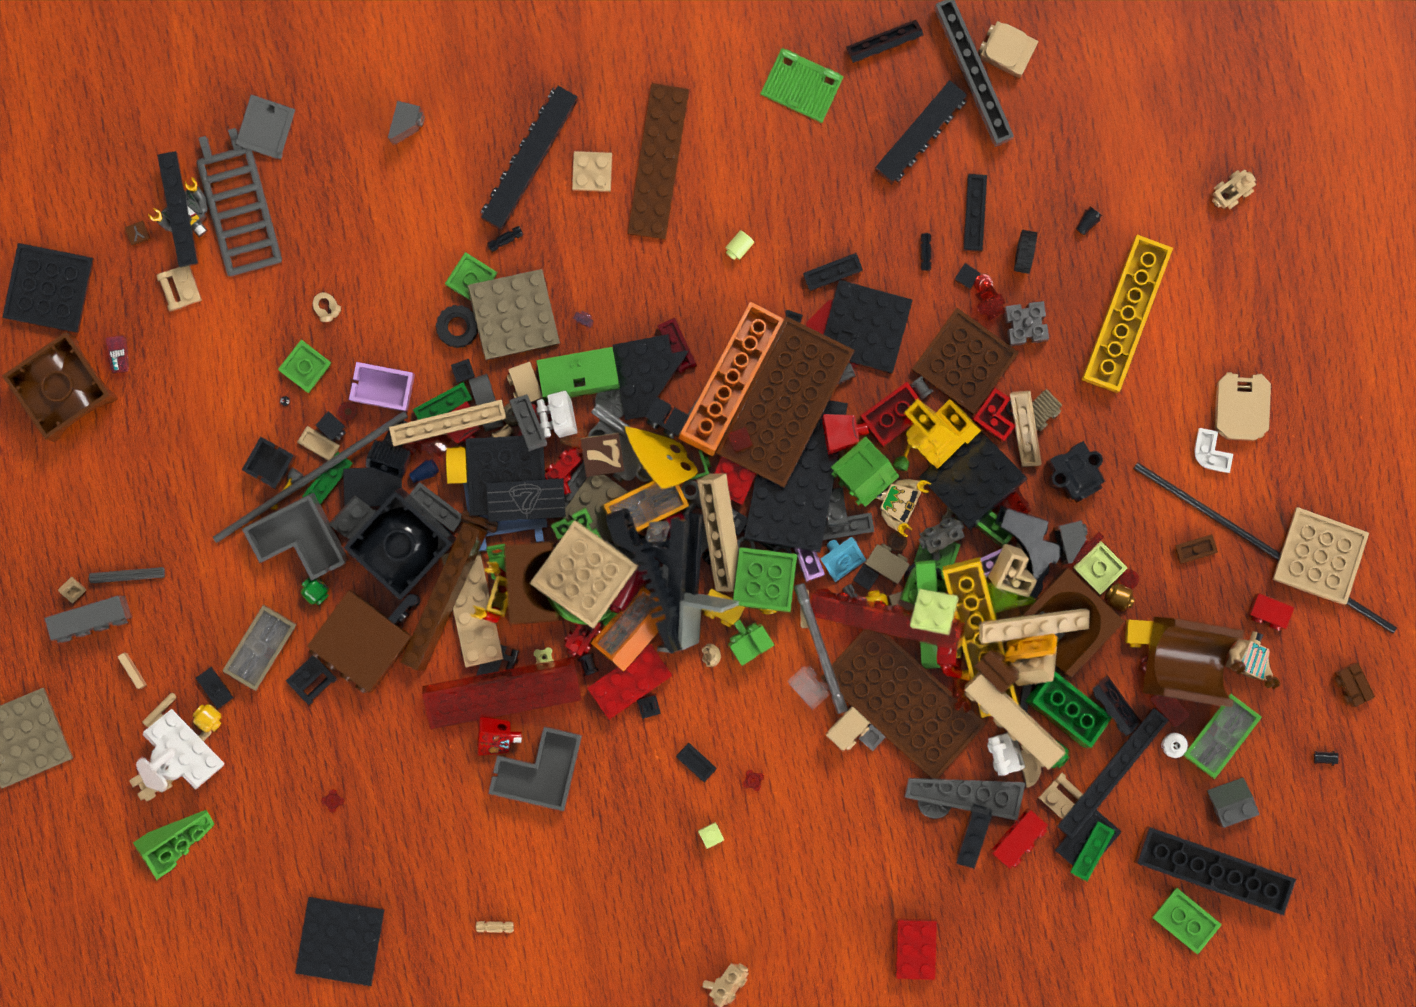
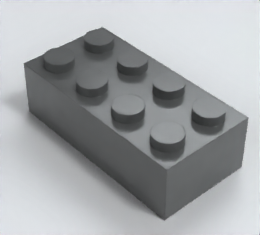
M118 595L46 617L45 622L50 639L57 640V643H64L73 640L72 636L75 635L76 637L90 635L91 630L100 632L109 629L111 624L113 626L128 623L127 619H131L132 616L126 596Z

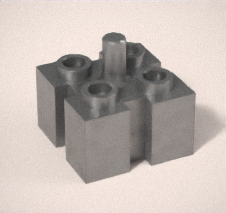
M1044 301L1028 303L1025 309H1022L1021 304L1004 308L1006 324L1011 323V329L1007 331L1009 346L1023 345L1026 343V339H1031L1032 343L1049 340L1047 324H1042V319L1046 317Z

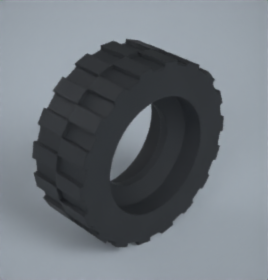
M1021 230L1015 256L1014 271L1030 273L1035 254L1037 232Z
M452 305L440 312V316L437 317L436 331L439 338L450 347L463 348L468 344L470 345L476 339L478 333L474 313L469 308L462 305ZM460 317L465 320L467 329L464 334L454 336L449 332L448 323L452 318Z

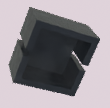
M656 397L645 415L646 423L656 430L658 427L664 429V434L672 439L675 437L679 438L689 415L674 407L664 424L672 408L669 403Z
M260 436L242 471L278 490L297 456Z

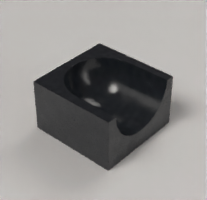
M401 487L387 499L343 548L401 600L453 546L456 537Z

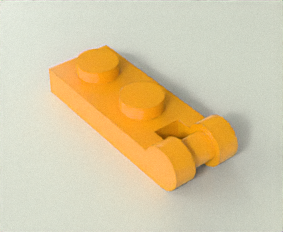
M1055 634L1008 640L1006 644L1008 651L1005 653V661L1015 662L1018 659L1053 655L1056 652L1057 637Z

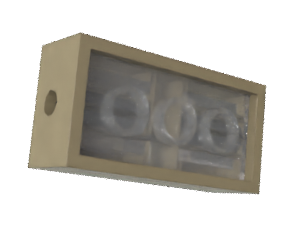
M263 604L223 668V672L256 691L294 630L296 623Z

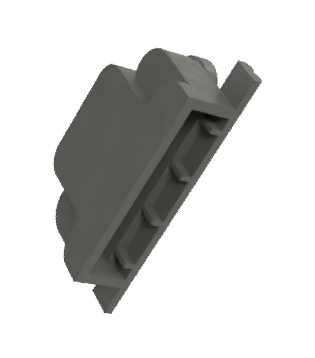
M597 403L591 413L598 417L600 421L589 432L588 437L619 433L624 471L616 472L612 476L620 482L623 480L632 481L635 477L643 482L651 481L653 478L640 462L628 439L624 426H630ZM667 455L669 460L673 459L670 455Z

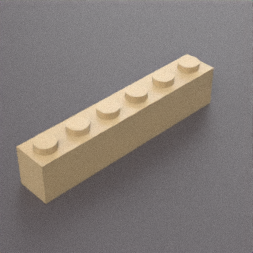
M708 474L697 481L716 591L732 592L735 590L739 550L726 474Z
M980 672L965 685L966 696L971 701L976 700L980 704L979 708L985 714H991L996 725L1000 728L1004 727L1012 740H1018L1022 744L1021 748L1027 754L1032 753L1036 757L1035 761L1041 767L1045 766L1047 769H1050L1065 754V749L1009 695L1006 693L1001 694Z

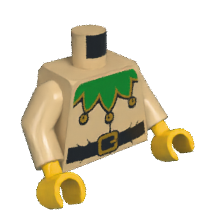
M913 479L897 480L889 486L888 491L884 490L876 497L883 501L880 506V510H882L881 516L889 527L907 537L904 530L907 528L912 530L907 524L921 491L929 493V491L924 490V486L926 484L931 485L930 482Z

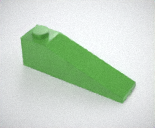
M204 810L150 831L133 842V844L157 880L177 865L176 861L183 854L186 855L190 851L189 847L195 841H199L213 827L214 822L208 811Z

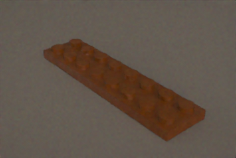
M651 84L628 234L666 240L689 89Z

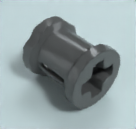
M922 376L910 384L920 400H923L933 392L925 384Z

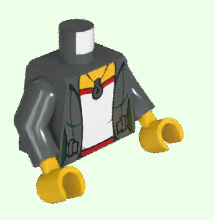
M191 177L194 182L192 185H187L186 181L184 182L188 189L185 191L192 230L198 237H201L208 231L202 224L207 218L205 215L207 203L206 197L197 186L195 178ZM166 207L162 212L153 208L157 215L152 217L148 214V217L153 221H157L166 231L172 232L168 208Z

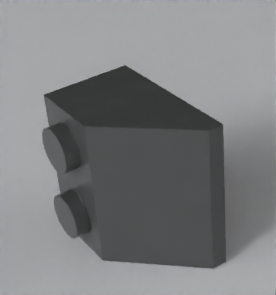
M397 101L388 135L391 144L399 143L419 131L420 126L423 127L425 115H423L420 106Z
M1082 520L1053 528L1056 542L1063 546L1062 565L1072 563L1086 541L1088 531L1086 525L1082 524Z
M1243 777L1207 790L1220 827L1224 828L1260 815L1254 797Z

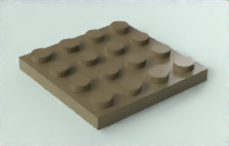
M542 269L467 286L485 360L560 344Z
M45 688L0 706L1 789L73 759Z

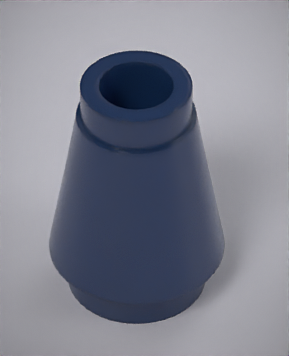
M426 459L409 475L412 481L416 483L435 477L439 473V469L433 459Z

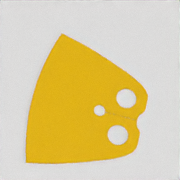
M624 426L631 446L640 462L662 489L683 483L698 473L694 463L688 459L685 448L679 442L652 432ZM670 445L679 447L680 453L673 452L670 449ZM667 455H670L673 459L669 460ZM685 462L689 464L691 470L683 469L680 463Z

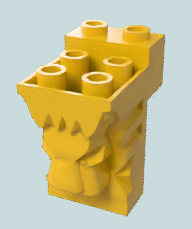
M919 399L904 412L914 423L906 432L907 442L912 448L918 449L937 469L964 442L968 444L981 431L968 415L950 399L937 412L933 411Z

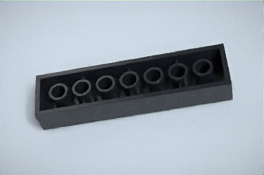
M1149 826L1145 829L1134 861L1139 865L1283 916L1296 882L1295 878Z

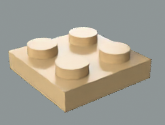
M574 151L572 190L611 192L612 153Z

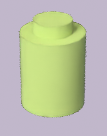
M740 230L725 247L728 250L726 254L733 260L736 258L740 260L755 242Z

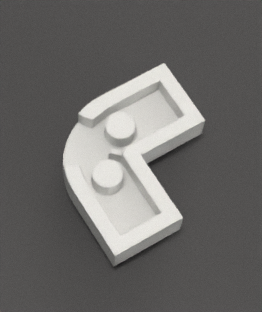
M1198 428L1194 448L1198 463L1206 469L1230 473L1233 454L1215 450L1218 431Z

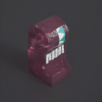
M107 337L106 344L108 346L112 373L128 372L129 358L126 337Z

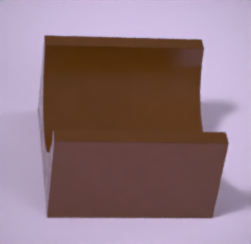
M1154 617L1142 693L1233 707L1234 700L1228 697L1224 688L1223 670L1229 649L1238 639L1244 638V630L1176 618Z

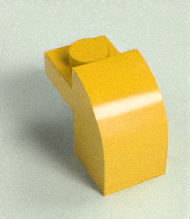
M456 446L446 449L447 484L467 483L466 447Z

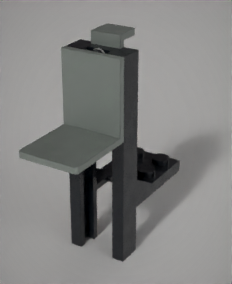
M690 512L685 514V520H679L676 517L671 519L670 539L638 534L640 542L643 544L650 542L652 547L647 549L652 552L655 551V557L668 568L667 588H670V597L673 596L674 601H672L673 605H677L678 608L676 612L679 617L676 621L675 630L682 650L699 643L701 609L724 612L739 605V601L699 594L703 515ZM665 644L657 647V651L670 653Z

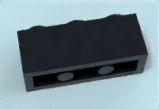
M973 803L956 855V864L975 869L992 817L991 808Z

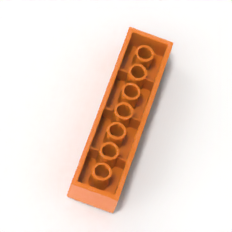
M752 302L749 303L678 439L711 456L714 455L784 321L783 318Z

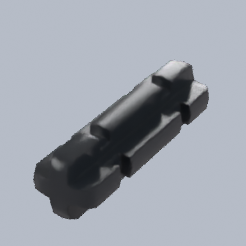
M516 226L511 232L507 231L496 237V240L489 241L487 245L490 251L494 252L499 249V246L503 247L514 241V238L523 236V232L519 226Z
M922 233L921 270L930 271L931 234Z

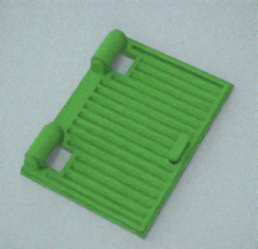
M781 48L760 95L822 123L844 76L809 61L790 50ZM785 57L793 60L791 66L782 63ZM826 76L835 80L833 85L824 82Z

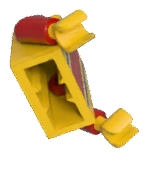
M487 561L489 568H485V572L493 573L496 576L486 610L482 607L473 606L475 613L470 614V616L491 623H497L501 616H505L508 606L506 572L499 568L497 562Z

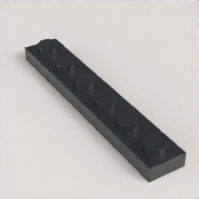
M173 151L158 154L178 265L180 268L197 265L199 262L178 153Z

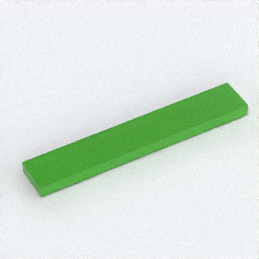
M935 560L915 562L917 597L920 589L937 592ZM919 629L921 665L925 669L941 668L937 664L939 633Z

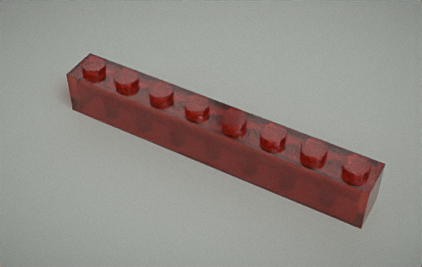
M826 588L817 589L812 594L811 607L816 618L958 650L963 642L965 623L960 622L957 618H953L950 633L947 635L912 628L910 624L914 609L907 610L900 605L889 606L883 601L871 602L867 601L865 597L854 598L843 592L833 593Z

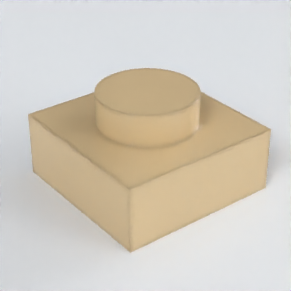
M71 577L58 591L73 604L86 589Z

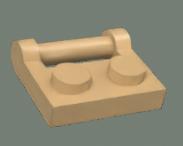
M190 266L178 267L156 275L157 280L161 282L166 296L169 312L202 301ZM173 277L181 301L175 302L168 278Z
M1061 772L1038 798L1063 819L1074 803L1056 787L1061 784L1077 799L1083 793L1066 779V775Z

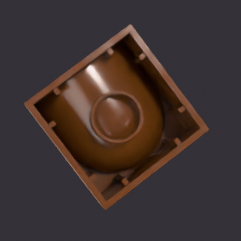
M552 542L504 545L510 624L560 621V615L551 606L547 595L530 584L555 549V544Z
M1065 568L1018 617L1039 615L1042 611L1046 614L1084 608L1090 611L1089 629L1063 632L1065 635L1056 644L1055 667L1066 677L1072 678L1124 623V620L1069 568Z

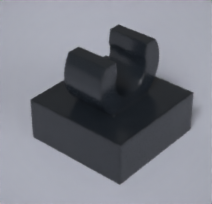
M656 695L637 700L642 719L661 714Z

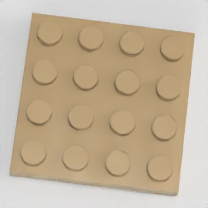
M1296 507L1272 580L1345 606L1347 605L1369 533Z
M575 520L530 584L594 628L638 567V564L633 563L630 558Z

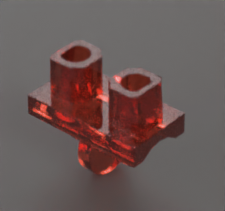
M444 434L439 439L431 437L419 440L417 443L421 448L418 452L422 454L426 451L429 455L434 452L440 458L444 455L451 440Z

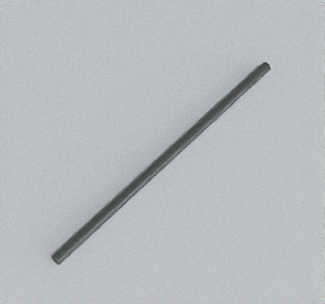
M403 411L214 535V541L218 543L390 430L389 427L396 426L407 419L408 415Z

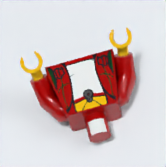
M952 624L949 635L941 633L938 636L937 664L942 668L944 675L961 678L963 681H970L969 669H961L962 642L957 624Z

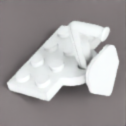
M172 709L142 734L155 747L151 753L150 763L144 758H140L136 763L144 784L159 792L165 791L167 787L166 780H174L181 776L196 790L224 766V762Z

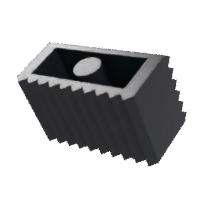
M374 440L366 457V467L403 478L410 463L411 452L403 447H395L387 442Z

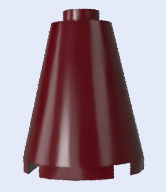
M638 567L635 569L609 606L610 611L619 614L627 609L648 579L643 580L642 577L648 574L647 569L639 571Z

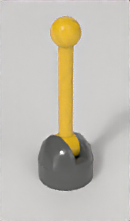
M292 467L287 475L289 482L284 489L303 478L304 475ZM274 505L271 509H277L278 505Z

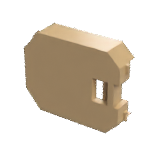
M1226 372V375L1216 385L1215 429L1227 440L1254 441L1262 438L1264 433L1269 430L1271 383L1262 374L1252 375L1251 378H1238V374ZM1238 382H1249L1251 384L1250 386L1238 385ZM1237 389H1251V392H1240Z

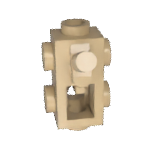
M1237 170L1229 176L1231 179L1225 184L1222 181L1214 187L1215 192L1212 194L1214 196L1212 198L1214 204L1218 208L1222 207L1225 209L1228 207L1231 209L1239 203L1237 199L1242 195L1246 198L1253 193L1254 190L1252 188L1256 185V179L1251 172L1243 170L1240 173ZM1227 193L1229 198L1224 199L1222 194Z
M731 963L723 976L717 978L715 983L705 980L703 988L712 990L709 995L714 998L713 1002L717 1006L723 1007V1005L730 1004L735 999V993L738 988L743 987L746 983V977L749 974L747 972L748 968L741 963Z

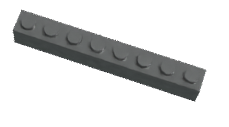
M944 0L935 4L934 10L994 147L1011 141L1014 137L955 0Z

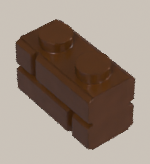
M990 650L974 667L1001 694H1004L1020 678L1018 675L1019 670L1013 664L1008 665L1004 661L1006 657L999 650L996 652Z
M1358 662L1335 672L1336 677H1334V680L1339 688H1343L1345 693L1343 698L1347 705L1350 704L1351 707H1356L1375 698Z

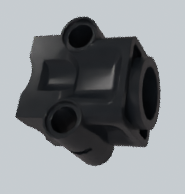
M1084 441L1070 448L1066 454L1057 455L1046 462L1052 471L1048 478L1049 485L1054 489L1062 488L1069 501L1075 500L1076 503L1102 489L1101 484L1106 482L1098 468L1103 463L1102 455L1097 451L1090 452ZM1089 456L1095 458V465H1091L1089 463ZM1056 475L1062 477V484L1056 483Z

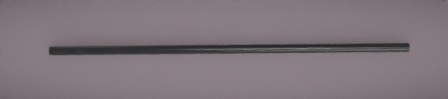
M1137 462L1133 469L1276 560H1279L1280 552ZM1348 598L1347 605L1392 634L1396 631V626L1352 598Z

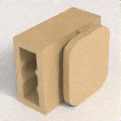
M997 21L995 26L991 25L987 33L990 36L987 43L983 42L978 51L981 53L980 59L1021 78L1039 41L1027 36L1019 29Z

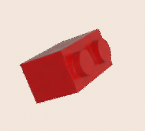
M1257 593L1249 609L1248 616H1251V620L1262 624L1264 621L1270 624V628L1280 631L1281 629H1287L1295 607Z

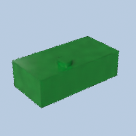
M1055 671L1053 681L1037 683L1025 700L1028 705L1083 748H1092L1113 718Z

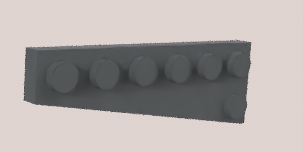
M908 778L904 797L971 811L974 803L991 808L993 816L1018 820L1025 783Z

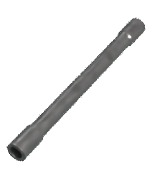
M804 583L798 584L793 587L812 636L837 714L844 713L848 709L814 616Z

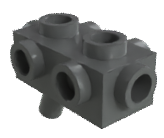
M954 517L944 519L940 524L926 528L920 533L921 538L918 541L922 549L926 548L932 554V560L938 561L940 550L965 537L962 531L964 525L959 518L957 520Z

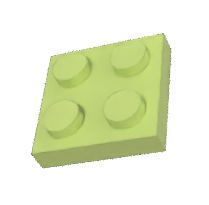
M1099 541L1073 569L1101 595L1127 567L1102 541Z
M920 589L910 624L911 627L949 635L958 596Z

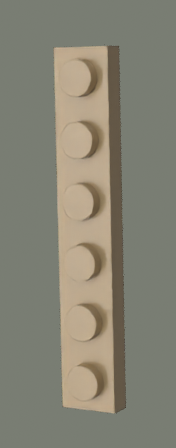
M502 400L392 426L389 429L393 446H398L504 420L506 415Z
M1084 608L980 622L979 641L981 643L1089 629L1090 611Z

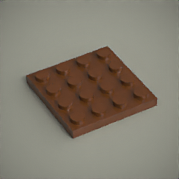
M956 308L912 370L974 415L1019 352L959 308Z

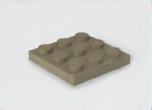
M604 474L589 476L565 507V518L570 521L573 519V513L586 507L593 520L590 523L591 528L597 527L602 539L611 543L613 539L601 505L628 491Z

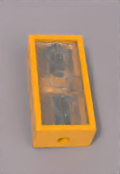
M655 480L601 505L606 516L608 513L627 508L631 513L637 531L689 506L679 484L662 489Z

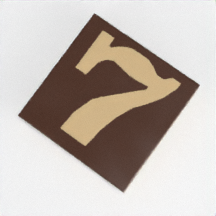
M619 433L581 438L586 477L624 471Z

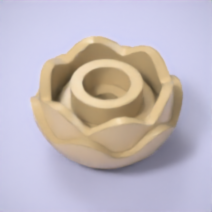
M706 644L702 648L704 653L702 660L706 663V667H714L720 662V650L713 644Z

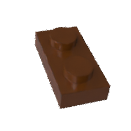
M1213 534L1175 545L1180 564L1218 553Z

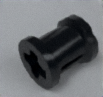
M593 653L577 659L582 666L583 677L599 671L592 658L594 656Z

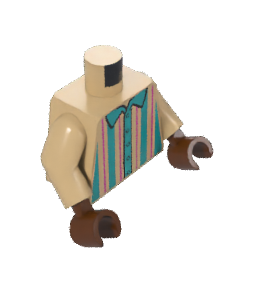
M1252 631L1250 640L1239 639L1229 649L1230 657L1225 666L1233 671H1237V674L1241 673L1253 679L1267 680L1264 683L1265 687L1275 689L1280 686V681L1277 677L1273 676L1270 669V651L1268 648L1260 645L1263 634Z

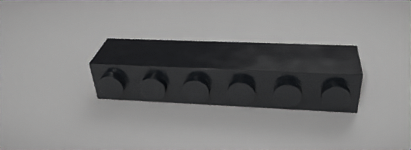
M949 80L877 164L875 171L891 184L894 181L899 182L905 175L903 171L906 167L911 168L918 160L915 158L919 152L923 154L930 146L928 144L929 140L932 137L936 139L942 132L940 127L944 123L948 125L954 118L952 113L956 109L961 110L967 101L964 99L967 94Z

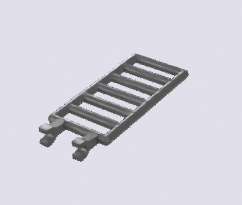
M236 128L228 130L234 149L212 155L208 137H200L199 142L204 158H200L196 162L228 276L242 274L282 262V256L253 151L235 145V140L238 137V130ZM243 154L246 155L247 166L210 176L207 175L205 165ZM251 173L253 184L217 194L212 193L210 183ZM256 191L258 202L218 213L216 201ZM261 209L262 221L223 231L220 220ZM266 227L268 239L228 249L225 238ZM271 246L274 257L233 268L230 257Z

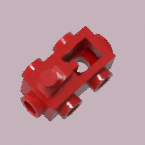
M575 447L569 451L565 450L558 457L560 460L555 465L552 463L545 470V478H564L565 495L570 494L571 491L567 482L572 479L570 475L582 464L583 460L581 457L583 455Z
M600 622L590 631L586 630L585 625L575 623L574 625L577 627L574 632L570 631L564 639L567 642L565 647L568 648L566 652L574 657L577 655L582 656L583 653L587 655L593 646L590 644L593 637L596 638L603 630L600 628L602 625Z

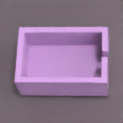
M356 362L353 379L359 381L358 385L352 383L349 400L408 412L415 374Z

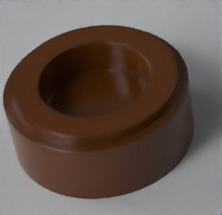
M899 532L893 533L888 539V546L895 552L902 551L907 546V538Z

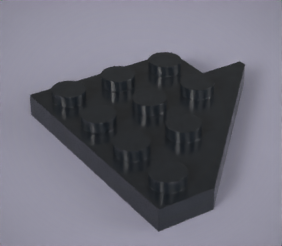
M669 334L612 345L625 420L645 417L656 397L659 398L689 354L688 350L672 353Z

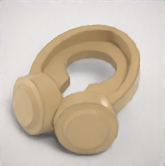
M325 292L319 293L313 299V308L320 316V321L329 322L339 315L341 306L337 305L336 300L330 294ZM322 298L329 300L331 314H328L325 309L319 307L318 303Z

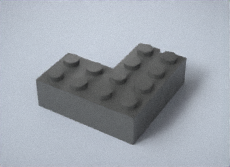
M314 492L242 529L259 563L294 546L311 580L349 561Z
M545 726L535 763L498 755L493 772L498 773V777H492L488 794L565 811L582 735Z

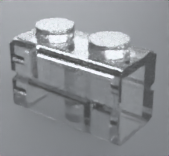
M803 666L787 682L813 710L830 695L827 692L829 687L823 680L820 683L815 678L817 674L810 666L808 668Z

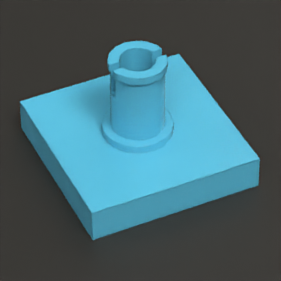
M852 537L840 545L837 540L830 541L827 544V549L830 552L821 558L822 563L835 582L866 561V558Z

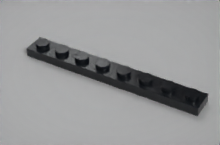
M1152 708L1056 827L1073 839L1169 720L1155 708Z

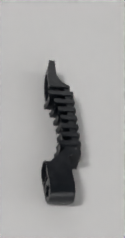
M627 508L608 513L606 521L615 546L617 548L624 547L634 553L633 563L643 561L644 565L638 567L639 571L647 569L648 574L642 576L643 580L650 578L652 583L647 584L646 587L647 589L653 587L655 589V592L650 593L649 597L650 599L654 597L659 599V601L650 604L651 608L661 606L663 609L652 613L651 617L652 619L662 615L666 617V619L656 622L657 629L670 654L682 650L675 630L676 621L679 617L676 612L678 608L677 605H673L672 601H674V598L669 595L671 591L665 585L667 581L666 578L663 579L662 577L664 573L658 567L660 563L654 557L656 556L655 551L652 552L647 549L652 547L651 543L643 544L640 542L631 513Z

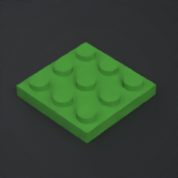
M740 547L733 600L739 601L738 606L790 612L797 554Z

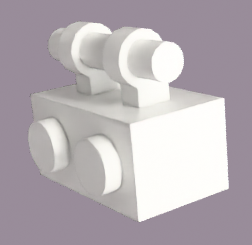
M566 391L547 395L548 406H545L543 399L536 401V411L540 417V426L545 438L551 436L550 430L554 429L559 438L578 433L571 397ZM551 413L552 417L551 422H548L547 414Z
M1007 733L988 738V749L994 758L993 767L999 776L1025 768L1018 740H1012Z

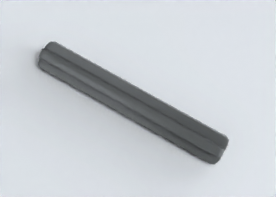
M158 567L90 573L89 582L104 583L164 578L165 569Z

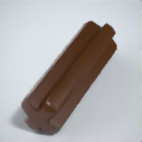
M468 511L462 513V522L472 523L492 533H495L498 528V522H489L487 518L479 515L470 516Z

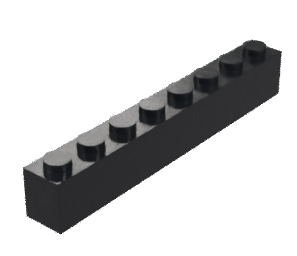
M559 85L556 89L553 88L547 97L550 100L546 106L542 105L538 112L540 117L537 122H532L528 130L530 132L527 139L525 137L522 139L519 148H521L517 155L514 154L509 162L511 166L508 172L506 170L500 177L501 184L498 188L495 187L490 195L491 201L489 204L485 203L480 212L482 220L501 231L504 229L579 100L578 96Z

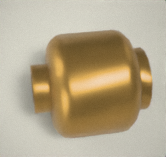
M1120 583L1114 586L1111 585L1105 597L1107 604L1119 611H1125L1127 607L1131 608L1135 601V598L1132 597L1133 590Z

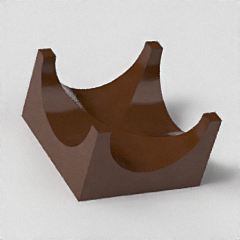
M67 332L2 375L43 437L52 442L59 440L61 434L68 427L86 414L117 400L115 394L104 384L84 356L76 337Z

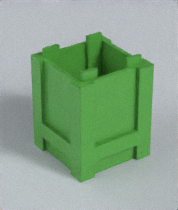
M867 437L863 438L831 467L834 471L832 473L833 477L838 476L840 479L838 484L841 487L845 486L848 488L851 496L854 495L857 498L856 503L858 505L862 503L864 507L899 478L890 461Z

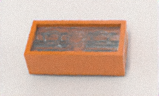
M645 587L641 588L627 609L616 614L591 642L595 648L622 671H625L659 632L656 622L666 619L665 615L652 619V613L663 609L661 606L651 608L650 604L659 601L657 597L650 599L649 594L651 592Z

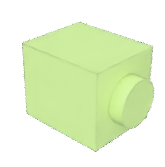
M716 822L698 830L707 849L724 841Z

